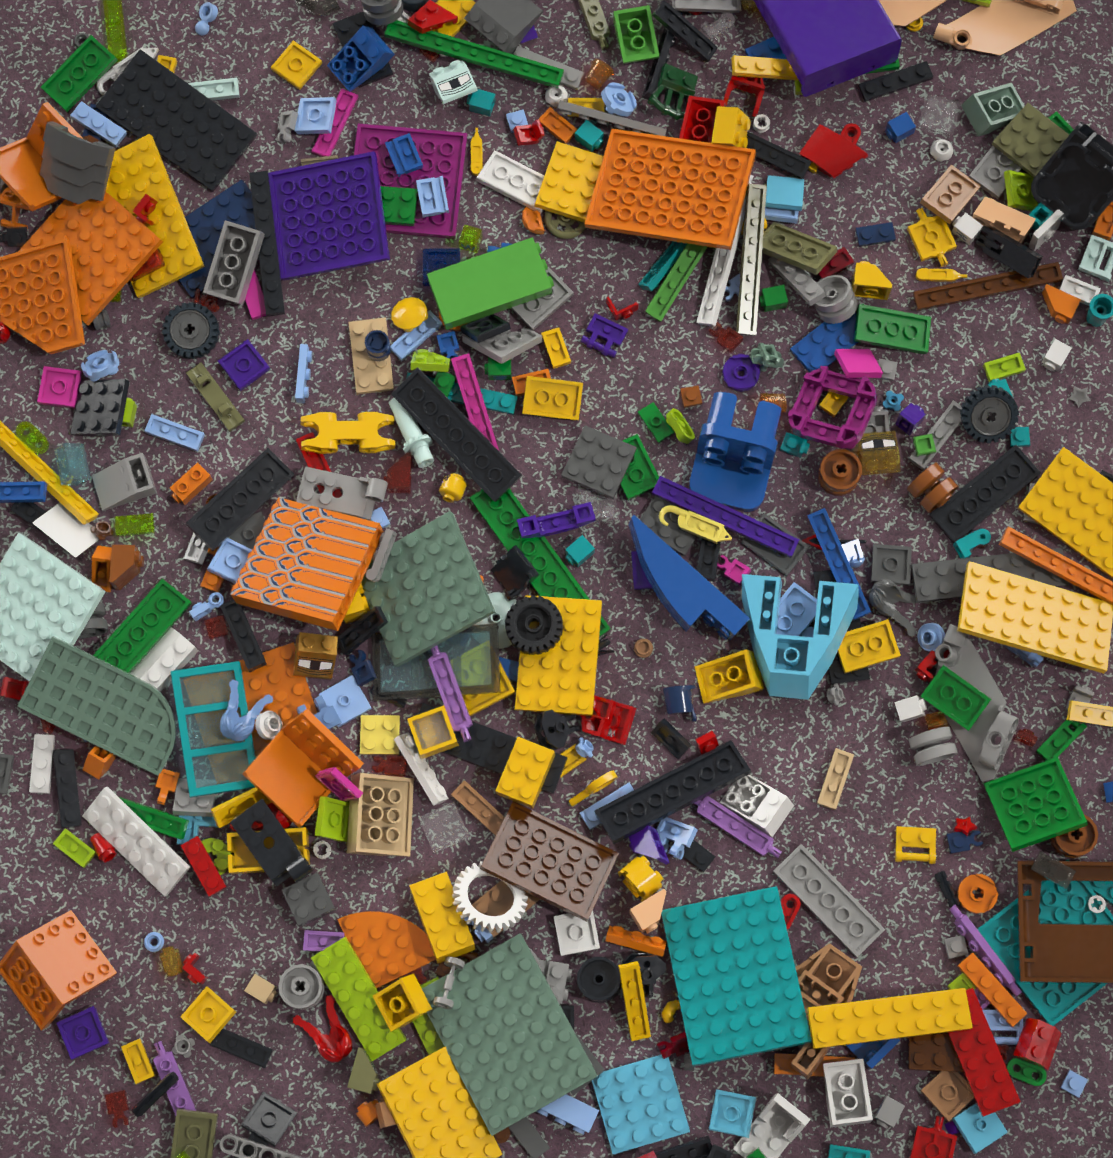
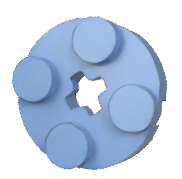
M609 83L602 90L601 96L608 113L628 117L636 108L637 102L631 91L627 93L624 90L625 86L622 84Z
M101 350L87 357L88 361L85 364L84 362L81 364L84 375L94 382L107 375L116 374L119 371L120 361L116 352L108 353L107 350Z

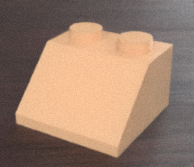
M665 889L630 909L629 913L641 933L646 931L648 934L657 929L666 896Z

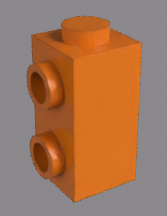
M197 462L170 487L173 493L171 497L178 504L182 502L186 505L213 479Z

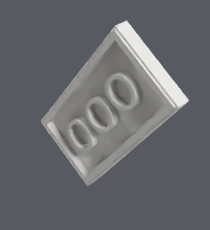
M494 150L477 176L476 181L534 211H539L540 214L543 209L534 206L544 175Z

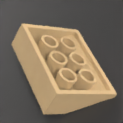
M367 773L351 775V782L363 794L358 799L349 800L347 854L410 857L414 778Z

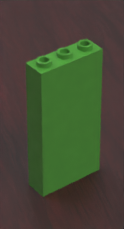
M532 237L428 273V282L446 330L552 294L554 283L551 275L547 276L545 271L548 270L545 259L541 260L539 255L541 253L539 243H535Z

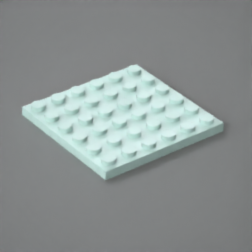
M21 533L17 534L0 563V661L30 681L51 638L55 636L74 646L106 591Z

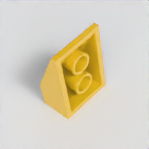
M746 649L695 666L704 704L743 696L764 689L761 673L753 651Z

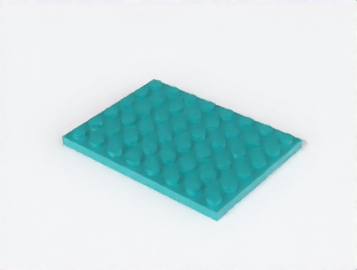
M777 886L662 910L661 914L693 1067L812 1042Z

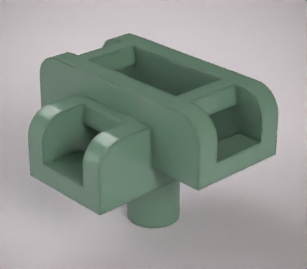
M759 343L758 347L753 348L749 355L752 363L761 364L759 369L764 372L767 371L768 367L782 368L784 364L781 353L776 351L773 344Z

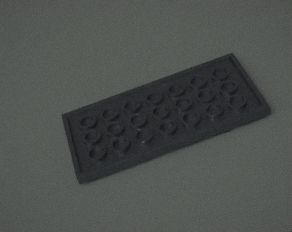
M141 49L96 105L98 110L138 139L148 134L152 135L159 154L212 192L218 187L257 136L255 131Z

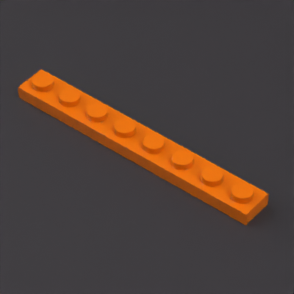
M1009 526L1005 529L999 543L1000 546L1113 605L1112 581Z

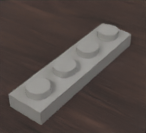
M517 46L514 53L516 56L564 69L560 84L574 90H578L585 75L582 71Z
M774 257L768 259L769 264L810 306L826 297L825 291L803 269Z
M953 400L928 432V434L933 436L936 453L917 457L914 450L908 460L924 471L961 423L960 410H962L960 404Z

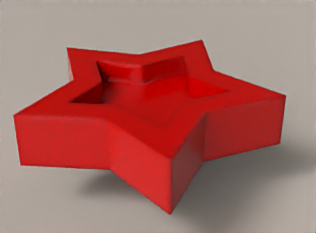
M970 817L966 819L956 818L957 826L954 828V832H962L968 836L970 831L977 829V825L971 822Z

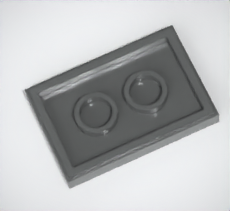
M765 513L758 519L762 523L799 539ZM746 537L741 541L742 545L786 577L810 547L799 539L796 549L790 558Z

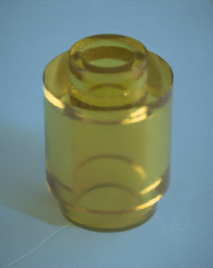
M174 946L162 949L163 953H160L159 956L163 971L167 974V977L183 973L179 949H174Z

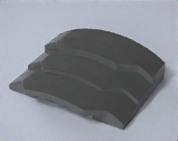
M54 121L47 122L43 141H45L42 153L43 160L39 173L45 180L47 190L77 204H81L89 199L103 201L115 147L101 141L91 143L68 133V127Z

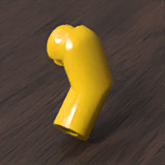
M679 1000L670 1001L665 1005L661 1014L664 1022L671 1023L674 1020L673 1016L676 1010L681 1009Z

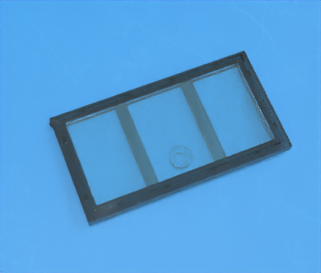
M498 624L472 625L437 645L440 652L447 653L462 695L501 693ZM375 633L371 636L373 669L377 677L373 680V697L375 702L441 697L428 659L433 656L431 649L396 667L393 664L381 633Z

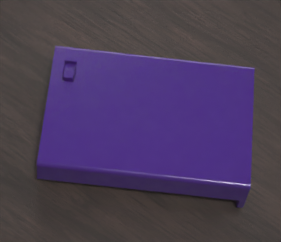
M754 0L802 85L801 93L804 97L891 64L898 59L902 38L879 0Z

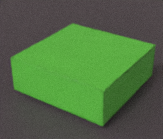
M932 434L913 437L917 457L936 453Z

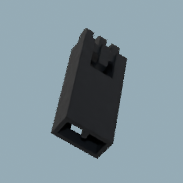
M987 226L982 227V231L985 233L980 232L979 237L984 241L976 240V244L983 247L982 252L1027 278L1034 276L1043 258L1042 255L998 230H992ZM996 240L1004 244L1002 250L1000 249L1001 245L995 243Z

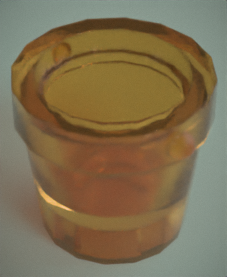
M594 59L591 61V67L585 77V81L593 87L600 89L608 78L614 75V70L605 62Z
M784 393L760 394L759 402L773 403L782 409L781 413L786 412L787 401Z

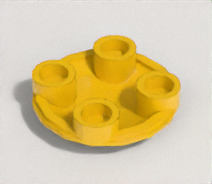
M405 298L394 306L391 319L398 328L403 329L405 332H411L428 319L427 307L419 298Z

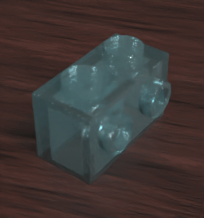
M63 443L54 449L61 485L79 486L91 479L84 444Z

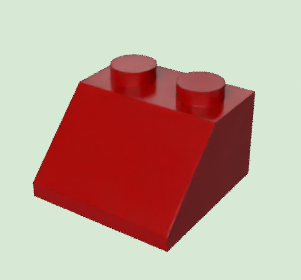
M1027 1017L1013 1055L1048 1071L1062 1033L1048 1023Z

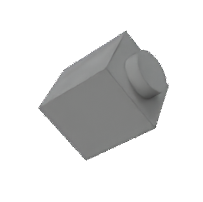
M885 1096L874 1116L878 1120L877 1124L885 1129L888 1126L894 1128L905 1106L889 1096Z

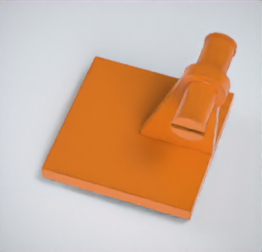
M7 187L0 194V203L12 206V221L2 219L0 226L6 228L28 227V225L18 223L20 208L31 211L30 208Z

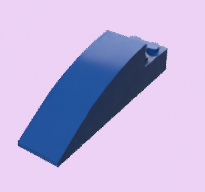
M633 515L628 526L641 567L654 592L673 619L687 632L698 618L702 616L704 617L703 621L708 626H714L718 630L717 633L721 638L731 640L750 618L641 520Z

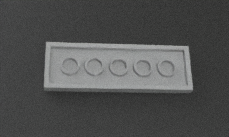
M802 844L773 871L856 958L885 930Z

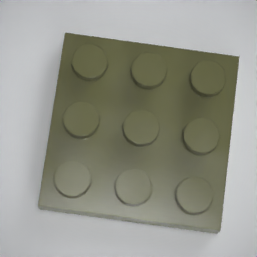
M1027 103L996 137L992 145L1034 178L1069 134L1030 103Z

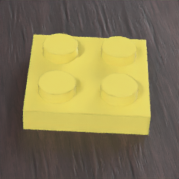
M361 715L360 755H399V748L394 739L400 735V716Z

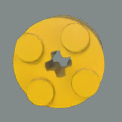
M636 856L618 872L619 877L621 875L624 876L625 879L622 881L636 898L641 896V902H643L662 887L661 881L664 879L658 871L654 872L649 866L650 862L645 856Z

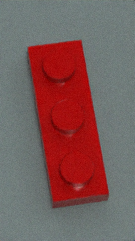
M199 836L180 845L209 897L227 888Z

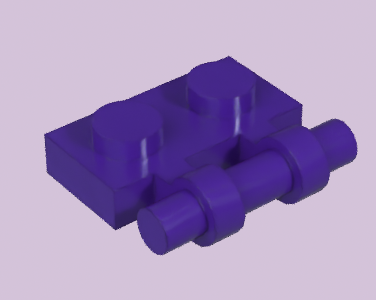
M595 313L586 329L592 335L590 338L583 336L581 343L586 344L587 348H594L602 352V355L606 357L609 355L615 358L617 351L611 349L613 344L618 347L621 346L628 333V329ZM599 337L607 341L606 345L597 342V338Z

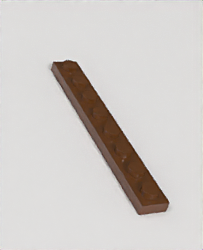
M1059 262L1038 266L1034 276L1031 278H1027L1016 271L914 291L913 298L916 310L922 311L1062 282L1063 276Z

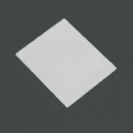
M58 503L32 522L75 558L99 540L96 534L91 532V524L83 525L61 503Z

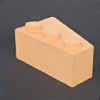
M984 197L972 216L983 226H987L992 230H998L1021 244L1036 218L988 197Z

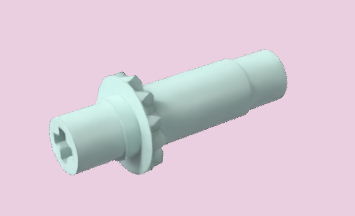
M395 398L389 401L390 408L406 441L403 448L406 455H413L419 468L431 465L434 462V458L429 450V446L432 444L431 437L428 434L423 435L417 421Z

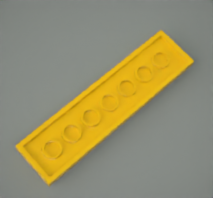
M965 988L807 1008L813 1049L973 1028Z

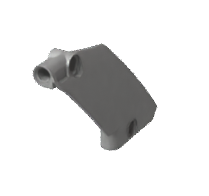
M950 624L942 645H939L935 651L936 658L938 659L936 674L945 665L992 700L969 731L946 714L944 716L964 748L981 781L985 782L995 779L1018 726L1019 718L1004 712L1007 702L966 633L957 631L958 627ZM949 649V656L944 658V652ZM1000 735L1001 742L996 745L995 738Z

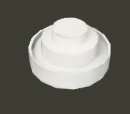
M265 711L256 718V730L265 740H272L283 727L281 718L273 711Z

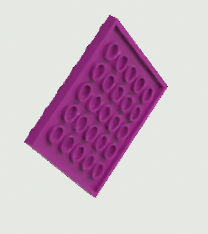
M358 123L354 155L373 151L376 153L380 186L417 189L416 180L433 177L440 178V176H443L449 213L445 212L440 215L423 217L418 194L415 225L385 224L386 233L456 239L467 133ZM410 133L423 168L398 177L385 142L393 141L397 137Z

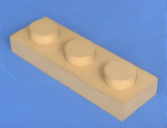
M835 748L817 801L818 805L836 810L854 754Z

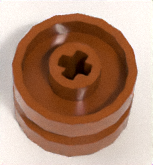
M836 449L829 452L823 458L818 470V480L821 487L827 493L834 496H843L851 493L856 488L862 475V465L859 458L853 452L846 449Z
M1084 814L1088 826L1051 838V844L1055 851L1065 858L1074 859L1080 858L1093 850L1097 844L1098 831L1091 818Z

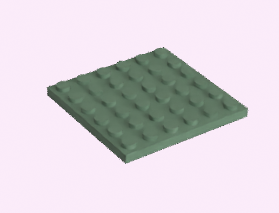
M450 511L394 542L380 581L376 583L367 579L366 573L361 581L370 608L380 606L388 621L380 629V632L396 667L403 665L496 613L455 517ZM371 560L367 570L372 568L374 561Z

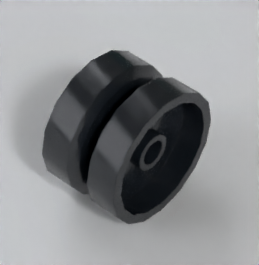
M593 957L586 960L580 966L577 973V984L580 991L592 1002L607 1003L612 1001L619 995L622 988L618 967L612 960L605 957ZM599 976L603 978L601 983L596 981V978H599Z

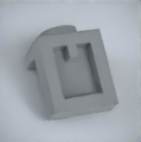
M1076 685L1072 690L1065 710H1068L1069 701L1090 703L1094 692L1090 691L1091 689L1085 685Z

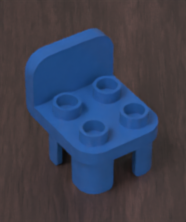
M716 392L713 394L707 423L702 424L689 489L732 509L751 512L759 508L764 500L778 444L775 436L782 409L773 403L760 401L757 406L752 431L732 427L737 396L727 392Z

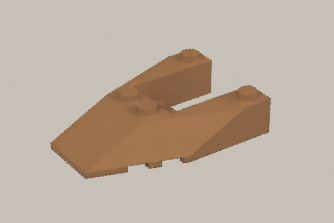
M830 943L795 967L809 1028L807 1008L852 1002L862 970L861 965ZM812 1042L805 1044L791 1062L792 1068L806 1079H809L830 1047L813 1049Z

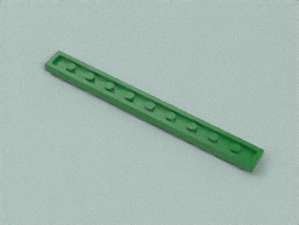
M398 20L388 24L384 34L385 38L557 89L564 74V69L432 30L422 34L410 27L408 23Z

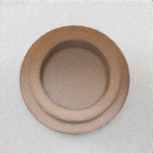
M639 639L634 645V652L640 658H647L653 652V645L648 639Z

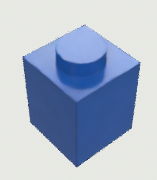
M905 112L887 122L885 133L890 140L893 139L897 143L914 134L916 125L908 113Z

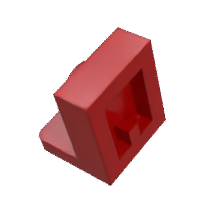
M145 194L133 209V212L138 215L136 219L144 225L148 223L152 226L154 222L147 216L155 210L158 201Z
M933 650L915 669L916 675L924 682L926 680L931 682L934 678L929 672L937 663L934 660L936 655Z

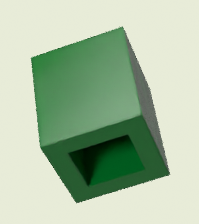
M784 285L762 289L761 296H759L760 307H764L765 312L787 308L788 299Z
M488 357V364H485V375H488L489 380H511V359L501 364Z

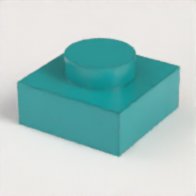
M1016 427L1011 430L1012 433L1009 435L1010 447L1015 445L1018 447L1030 446L1029 427Z

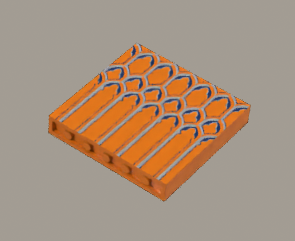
M278 497L276 503L271 508L268 519L263 524L260 535L256 538L252 551L248 554L244 568L240 570L239 578L236 584L233 585L230 595L237 604L338 631L379 545L380 536L384 531L380 523Z

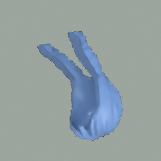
M232 680L229 682L231 688L229 706L221 717L220 730L223 736L228 739L243 741L254 730L255 720L260 711L263 710V707L273 702V696L270 694L265 695L263 699L256 702L247 715L239 717L237 713L239 704L238 681Z

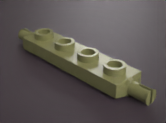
M578 0L592 40H598L602 50L609 48L606 38L610 35V30L599 0Z

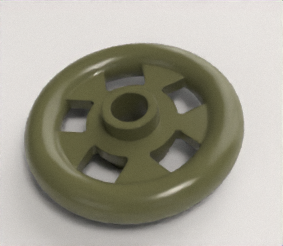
M545 211V225L549 232L558 238L572 239L579 236L586 229L584 222L571 218L564 219L559 214L557 215V220H552V212ZM575 221L580 224L576 229L571 227ZM558 225L566 227L565 231L558 230Z

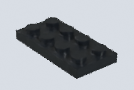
M364 12L332 23L342 48L362 26L373 28V25L366 20ZM389 62L360 84L359 88L393 75Z

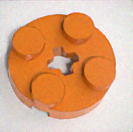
M974 874L964 878L957 890L961 906L973 914H982L992 909L998 898L995 883L991 878L983 874ZM980 889V893L983 895L982 898L978 897L975 899L972 891Z

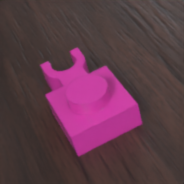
M721 555L720 557L725 563L723 565L718 564L717 568L726 570L724 576L741 586L742 574L749 575L751 569L736 559L730 563L727 557Z

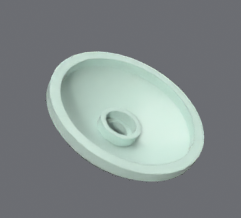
M489 593L488 596L496 613L472 625L469 629L472 630V636L479 644L489 640L493 649L506 648L512 645L506 633L505 619L507 618L508 611H510V607L515 605L517 600L509 601L505 593ZM498 615L500 619L494 621L493 616Z

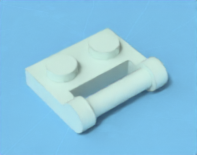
M1091 235L1078 270L1109 282L1113 269V242ZM1108 249L1111 253L1103 271L1099 267L1105 251Z

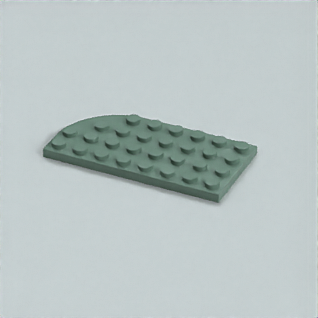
M55 636L51 638L17 707L159 776L173 750L176 739L175 719L166 698L153 685Z

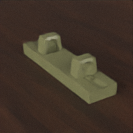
M202 363L186 372L189 379L229 432L245 422ZM205 382H210L205 387H202Z

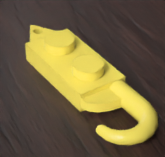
M674 505L665 506L659 512V520L665 526L669 524L664 520V515L667 512L679 515L678 526L681 530L715 544L732 540L723 524Z

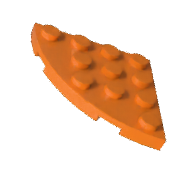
M367 911L346 915L337 919L344 935L347 937L376 988H380L436 960L426 933L417 925L402 917L390 913Z

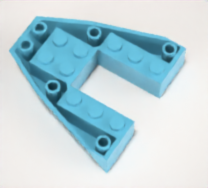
M742 574V602L745 614L750 618L747 621L754 657L769 696L808 700L831 666L856 613L859 585L819 581L813 638L776 634L782 588L781 577Z

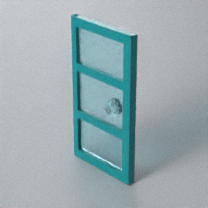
M240 661L171 671L189 797L193 798L255 788L242 774L256 758L252 733L243 741H234L223 736L220 730L221 717L229 706L230 681H238L239 704L237 713L239 717L245 716L248 713Z

